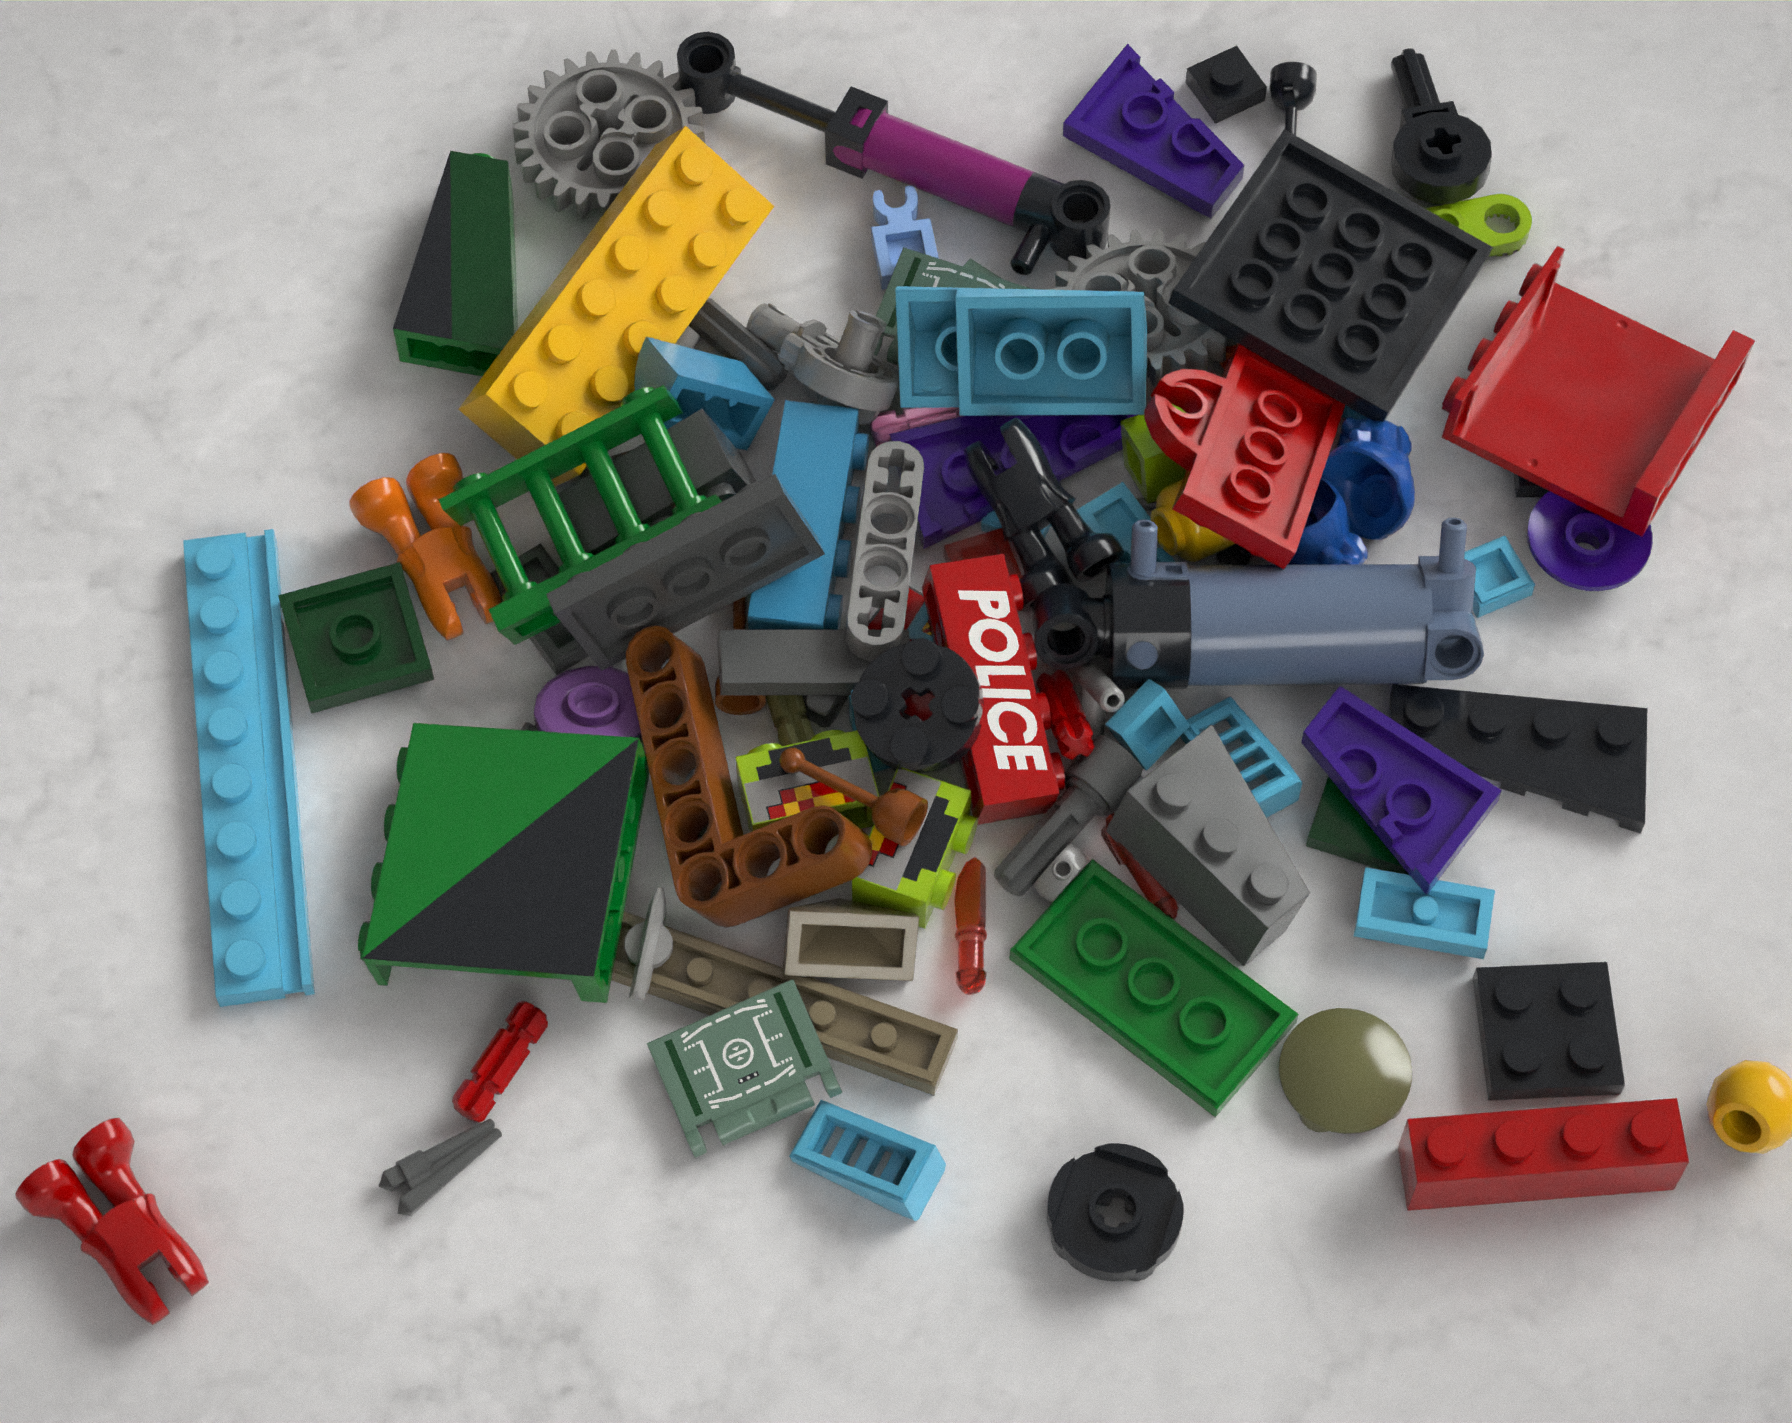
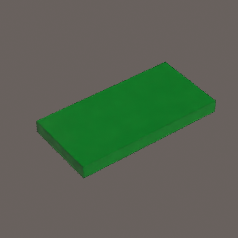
M1093 859L1010 949L1009 959L1214 1117L1221 1112L1297 1023L1299 1015Z

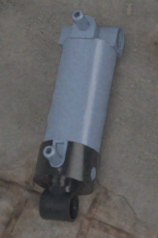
M1448 518L1442 522L1439 556H1418V564L1287 565L1285 569L1277 565L1187 566V562H1156L1158 526L1150 520H1139L1132 525L1131 563L1108 564L1105 595H1102V598H1090L1086 591L1075 585L1058 584L1043 590L1034 600L1031 611L1036 653L1044 663L1053 668L1069 670L1089 662L1093 655H1102L1103 658H1106L1107 676L1119 689H1139L1148 679H1151L1164 689H1186L1188 686L1424 684L1427 683V680H1457L1466 678L1479 668L1484 657L1483 644L1472 613L1476 566L1467 559H1464L1467 524L1459 518ZM1064 622L1077 625L1067 631H1059L1052 628Z

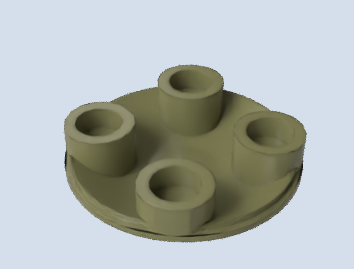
M1328 1009L1304 1019L1287 1037L1279 1059V1077L1283 1092L1291 1106L1299 1113L1302 1123L1308 1129L1315 1132L1331 1131L1342 1134H1355L1378 1128L1401 1113L1412 1084L1411 1058L1400 1036L1380 1018L1357 1009Z

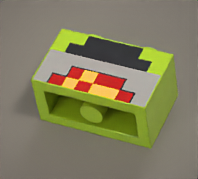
M827 730L816 734L809 741L786 746L776 743L763 744L751 749L745 755L735 757L738 788L749 832L811 807L821 805L834 808L860 829L874 825L872 821V808L801 772L787 773L781 768L779 762L780 755L784 750L797 748L802 751L806 761L880 797L866 744L857 730L846 733L842 730Z
M902 768L903 770H896L888 791L900 788L909 790L927 799L928 809L925 819L914 839L906 846H901L885 838L873 825L869 834V839L872 843V856L869 865L863 873L852 880V901L917 914L919 916L918 926L925 929L933 909L944 910L949 901L956 879V873L950 872L949 869L956 852L965 855L968 853L976 833L978 818L970 815V790Z

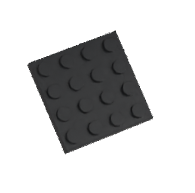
M1284 129L1173 289L1168 303L1361 415L1374 421L1384 422L1484 266L1493 247Z

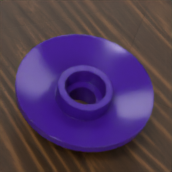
M1550 491L1543 495L1536 503L1527 525V541L1530 552L1543 571L1564 585L1585 591L1611 590L1633 580L1647 564L1653 545L1651 525H1649L1641 537ZM1578 543L1590 544L1595 550L1582 548Z

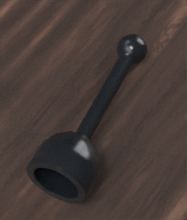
M1284 62L1271 69L1269 90L1274 104L1286 112L1285 130L1296 135L1297 111L1304 110L1313 101L1316 93L1317 72L1313 67L1305 63Z

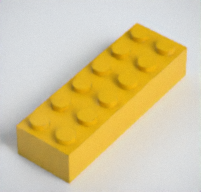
M684 126L654 146L458 410L515 459H519L621 407L622 399L635 391L636 364L645 338L650 337L673 344L677 342L774 208V205L688 127ZM583 463L552 479L554 486L556 487L579 476L585 469L586 464Z

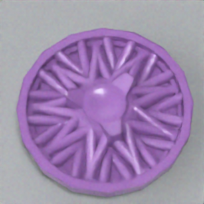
M584 666L567 670L549 680L536 696L534 721L538 731L639 738L640 741L642 740L627 672L614 667H608L601 671L598 666Z

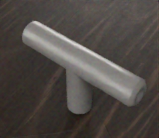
M1090 659L1084 665L1069 669L1068 671L1082 685L1081 705L1086 714L1085 719L1089 722L1093 731L1091 737L1093 741L1099 735L1104 736L1106 712L1118 711L1123 706L1125 698L1123 692Z

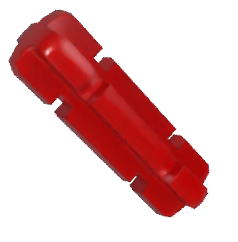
M1060 669L1052 675L1043 672L1038 677L1036 684L1039 692H1044L1048 699L1051 714L1050 728L1054 738L1058 740L1057 745L1061 754L1071 760L1079 754L1086 757L1089 756L1095 747L1091 739L1093 731L1089 722L1085 719L1086 714L1078 695L1072 688L1073 684L1070 676Z
M520 1001L515 1004L505 1019L508 1023L507 1028L498 1029L470 1070L474 1074L472 1080L464 1079L453 1095L452 1103L458 1113L477 1123L485 1120L496 1103L493 1100L494 1094L501 1095L531 1052L527 1049L528 1044H536L548 1027L547 1015L541 1009L527 1001Z

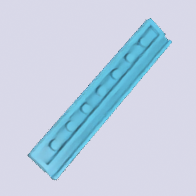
M274 529L264 530L265 535L247 537L245 532L183 540L215 995L220 1007L286 998L285 994L304 992L305 996L315 994L284 618L278 595H281L278 546Z

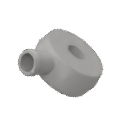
M1068 844L1037 879L1033 887L1041 897L1053 903L1086 866L1089 859L1081 849Z

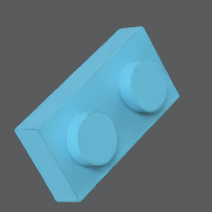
M1365 867L1353 937L1484 959L1488 947L1495 890L1438 880L1426 896L1410 875Z

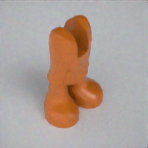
M438 453L418 462L409 471L406 478L407 490L431 531L420 535L406 495L400 483L394 478L382 477L361 486L349 500V507L354 517L363 527L383 535L398 555L397 563H401L402 570L411 579L429 621L437 632L448 641L464 633L455 604L448 595L449 592L465 586L474 607H476L485 624L493 622L488 609L502 603V599L494 579L474 548L471 529L467 526H460L443 511L438 499L453 492V486L463 479V473L454 455Z

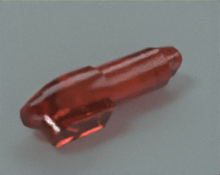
M1115 813L1110 814L1105 818L1106 824L1101 829V836L1119 865H1126L1146 899L1175 920L1179 911L1175 899L1133 857L1131 852L1121 843L1116 842L1106 832Z

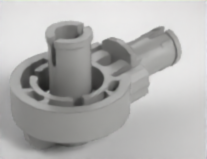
M766 303L759 305L748 319L747 329L768 347L779 353L778 358L780 362L785 364V371L795 376L802 383L805 394L814 404L859 409V426L870 424L877 418L880 411L890 408L899 385V372L889 363L874 355L881 334L887 326L883 320L867 312L850 310L847 317L848 322L839 341L830 334L825 333L827 328L820 321L813 319L800 324L777 310L770 303L768 305Z

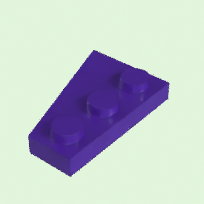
M1127 43L1063 122V137L1212 219L1243 179L1245 165L1200 118H1191L1174 100V91L1161 78L1155 80L1140 65L1141 57Z
M1341 686L1337 688L1303 731L1301 741L1303 746L1426 896L1497 804L1502 791Z

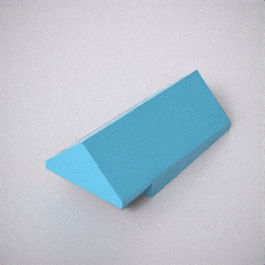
M896 287L900 408L959 407V416L1144 415L1146 408L1147 323L1144 292Z

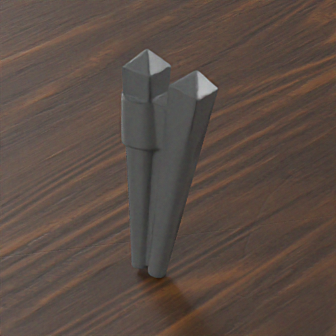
M488 1119L424 1152L418 1150L397 1161L396 1166L383 1171L379 1184L380 1188L393 1192L406 1184L409 1192L400 1197L397 1214L412 1216L502 1136V1133L499 1129L494 1128V1121Z

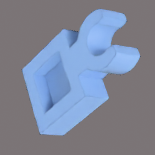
M912 185L905 186V204L899 208H892L885 204L882 190L874 191L873 216L880 226L871 227V241L881 289L883 290L887 289L903 247L938 259L939 257L930 218L916 220L918 216V194Z

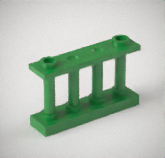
M664 385L656 389L645 387L628 394L622 399L621 407L489 474L476 473L463 478L453 486L452 493L438 499L443 511L460 526L472 520L474 521L506 590L502 597L504 602L488 610L498 632L514 645L561 622L553 612L546 595L547 593L566 584L573 576L582 572H589L622 555L630 546L646 542L679 525L687 516L703 512L722 502L716 494L708 498L703 495L698 496L664 424V422L683 413L676 399ZM640 434L675 504L672 510L673 516L651 527L648 524L641 523L608 453L609 450ZM583 463L586 464L619 534L615 539L616 545L596 555L585 553L552 482V479ZM527 492H530L562 561V565L559 567L560 573L539 584L537 582H529L496 510L497 507Z

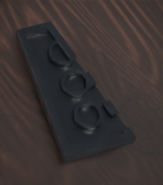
M1398 684L1392 685L1389 700V718L1457 762L1467 765L1468 769L1479 776L1500 782V789L1525 796L1526 791L1563 802L1562 809L1587 817L1591 811L1619 820V827L1641 834L1645 825L1648 708Z

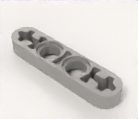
M888 441L878 445L871 452L866 473L845 640L853 654L870 662L885 651L901 645L905 625L924 462L917 449L901 441ZM889 466L901 468L898 494L886 492ZM881 514H892L899 517L906 527L896 534H885L875 529L871 520ZM873 566H886L896 572L899 580L888 587H879L870 583L866 579L864 572ZM871 607L884 608L880 637L868 635Z

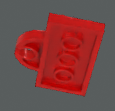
M1238 344L1228 359L1222 377L1205 370L1180 369L1166 374L1160 379L1150 395L1152 399L1144 410V419L1151 438L1167 457L1186 470L1172 510L1191 519L1197 525L1206 527L1238 544L1251 554L1262 557L1285 569L1296 554L1345 405ZM1173 405H1176V406L1180 407V408L1183 409L1186 413L1181 412L1180 410H1178L1177 408H1175Z

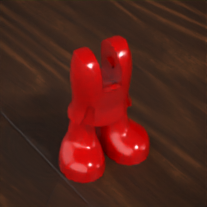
M111 1118L88 1131L75 1145L72 1157L86 1178L102 1192L114 1208L110 1209L103 1216L74 1170L62 1159L47 1162L33 1171L20 1184L15 1195L21 1206L31 1215L57 1219L70 1229L82 1242L80 1246L81 1251L91 1256L101 1265L127 1305L142 1319L155 1325L169 1315L170 1312L159 1297L151 1281L148 1282L140 1272L141 1269L160 1256L168 1266L167 1269L172 1277L179 1281L192 1297L207 1286L209 1281L204 1267L194 1250L161 1214L155 1195L152 1193L146 1194L136 1180L130 1167L135 1142L132 1133L120 1118Z

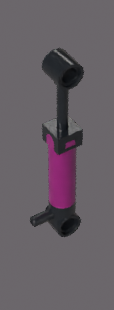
M695 33L687 37L679 45L677 66L681 77V89L693 88L696 107H701L703 114L723 111L734 102L735 97L825 132L826 165L861 179L864 178L866 172L870 169L1026 232L1010 261L1012 269L1020 275L1031 274L1048 242L1055 254L1065 261H1068V257L1071 255L1086 259V245L1094 244L1102 250L1106 247L1111 205L1107 193L1094 182L1075 180L1064 184L890 115L888 114L887 100L852 86L849 88L836 112L742 75L741 68L736 66L734 47L727 38L718 33ZM1080 220V221H1085V222H1084V223H1078V222H1073V221Z

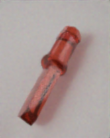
M976 857L967 861L957 878L954 899L957 928L955 938L958 941V971L955 973V978L959 989L966 995L979 993L986 983L987 973L984 971V941L987 938L985 930L986 867Z

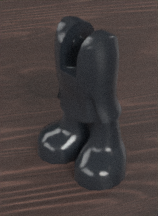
M1014 418L1001 426L1000 430L1017 464L1002 472L997 461L980 440L966 447L964 454L969 472L975 484L1000 521L1004 540L1012 542L1024 570V575L1020 578L1023 593L1022 611L1027 612L1032 610L1034 600L1048 587L1058 584L1075 585L1065 567L1060 563L1040 532L1041 529L1048 525L1052 526L1065 551L1069 568L1076 580L1080 582L1088 581L1107 570L1108 564L1116 563L1124 555L1125 551L1112 533H1095L1086 524L1073 505L1076 498L1069 494L1058 481L1035 435L1022 421Z

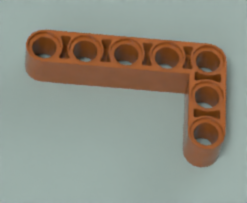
M655 625L646 627L636 633L629 642L626 651V666L674 887L679 900L716 926L727 928L778 910L851 881L861 875L869 865L872 856V843L867 833L832 807L824 805L811 807L743 835L707 672L701 655L665 627ZM669 659L668 663L662 668L666 660ZM682 713L681 718L674 724L675 719ZM693 769H695L694 774L688 781H686V778L689 775V773ZM708 825L706 833L697 840L702 829ZM839 834L835 846L825 853L827 844ZM780 858L778 867L772 874L767 876L770 866ZM722 882L720 890L710 899L712 890L717 884Z

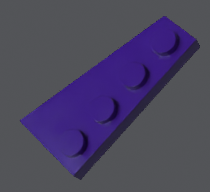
M1136 415L962 416L890 434V441H901L910 444L919 451L923 458L924 473L917 521V531L923 549L976 524L983 517L987 516L988 513L994 511L978 489L969 472L964 454V449L980 440L997 461L1000 470L1004 472L1017 464V461L1009 451L1000 427L1010 420L1018 418L1035 435L1058 481H1061L1123 450L1120 421ZM897 467L901 479V468Z

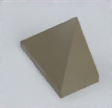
M842 898L788 908L782 973L785 976L913 981L919 916L914 913Z

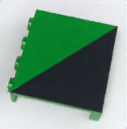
M413 723L408 747H401L397 758L396 772L400 786L396 804H389L385 812L384 836L387 846L383 862L375 864L372 872L371 894L374 905L370 921L363 922L358 937L360 959L364 961L377 984L388 986L392 966L571 980L581 1001L607 1003L650 774L646 754L640 739L635 737Z

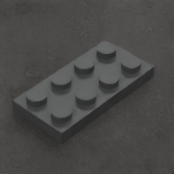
M776 474L761 482L746 485L736 495L703 512L687 516L679 525L646 542L630 546L622 555L589 572H582L573 576L566 584L546 595L554 614L600 670L603 671L626 659L629 642L636 633L644 628L656 625L665 627L674 634L825 555L817 535Z

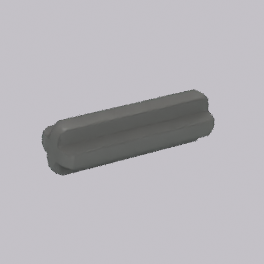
M708 298L690 322L689 327L724 357L742 361L767 391L774 390L787 377L788 373L784 369L785 364L779 361L778 354L713 299Z

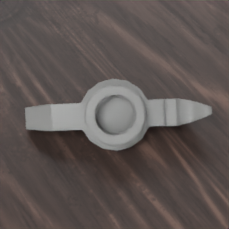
M658 887L652 897L645 921L636 924L630 929L625 938V952L628 959L635 964L629 998L645 999L650 987L653 969L662 966L670 958L673 951V938L669 930L663 926L666 918V898L664 888Z

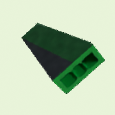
M450 151L398 310L393 332L400 362L482 377L518 330L514 197L508 161L496 159L484 153L467 154Z

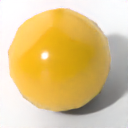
M1744 1060L1727 1068L1714 1079L1706 1102L1709 1123L1719 1138L1728 1146L1739 1152L1764 1154L1782 1146L1792 1137V1080L1784 1071L1770 1062Z

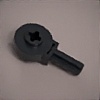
M1413 48L1404 49L1401 55L1394 57L1391 61V69L1405 108L1401 111L1400 129L1393 142L1392 174L1404 191L1419 200L1433 204H1453L1471 198L1483 188L1490 173L1492 158L1491 141L1481 126L1468 117L1458 115L1454 101L1440 103L1424 55L1415 53Z

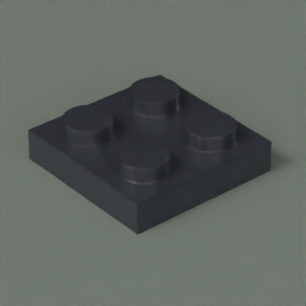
M1607 962L1478 967L1475 969L1473 985L1488 1101L1621 1095L1625 1081Z

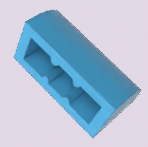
M646 337L642 344L635 370V391L645 387L656 389L664 385L676 399L683 412L664 422L666 428L672 427L703 409L736 448L747 451L775 401L742 361Z

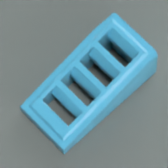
M1231 696L1187 719L1190 726L1180 736L1185 744L1193 740L1210 725H1215L1226 719L1231 728L1218 734L1224 746L1238 738L1243 743V746L1229 753L1235 765L1251 756L1256 762L1240 771L1245 782L1249 783L1263 774L1268 779V782L1251 790L1266 818L1299 801L1302 781L1288 761Z
M820 1100L789 1156L792 1162L894 1213L914 1221L919 1220L946 1168V1163L936 1145L823 1100ZM839 1127L845 1131L830 1158L821 1155L835 1128ZM860 1140L867 1141L854 1167L848 1166L847 1164ZM885 1151L892 1155L880 1178L873 1176Z

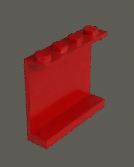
M1557 246L1544 266L1537 263L1532 265L1521 285L1519 296L1522 298L1519 303L1512 300L1506 303L1493 330V333L1497 334L1494 340L1491 341L1483 338L1480 341L1468 365L1467 371L1471 372L1468 378L1464 379L1457 376L1451 384L1442 403V410L1448 412L1449 415L1441 438L1642 537L1739 381L1755 340L1733 330L1716 358L1713 359L1555 283L1565 249Z

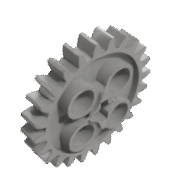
M611 49L606 63H598L592 51L586 54V66L580 68L570 59H564L565 74L561 77L552 71L545 70L543 72L545 88L530 85L527 88L529 103H518L519 122L513 123L512 127L516 162L522 167L524 182H535L536 195L540 200L553 194L555 211L557 212L563 211L571 203L576 204L578 220H583L591 209H599L601 219L654 146L684 126L688 127L705 143L702 108L696 107L693 88L681 89L680 74L677 72L664 78L663 63L660 60L652 63L647 69L642 68L641 55L638 52H635L627 64L619 63L618 53ZM615 168H624L622 170H612Z
M1159 229L1153 234L1151 241H1143L1141 234L1137 230H1132L1130 242L1121 243L1113 234L1108 235V248L1102 250L1094 244L1086 245V259L1072 255L1068 257V271H1057L1055 273L1056 287L1049 288V290L1144 292L1147 323L1146 378H1150L1154 388L1163 376L1180 369L1191 368L1208 372V359L1223 363L1226 360V346L1237 345L1235 341L1168 303L1173 289L1206 243L1202 242L1189 249L1186 246V234L1183 233L1176 237L1172 243L1164 242L1163 231Z

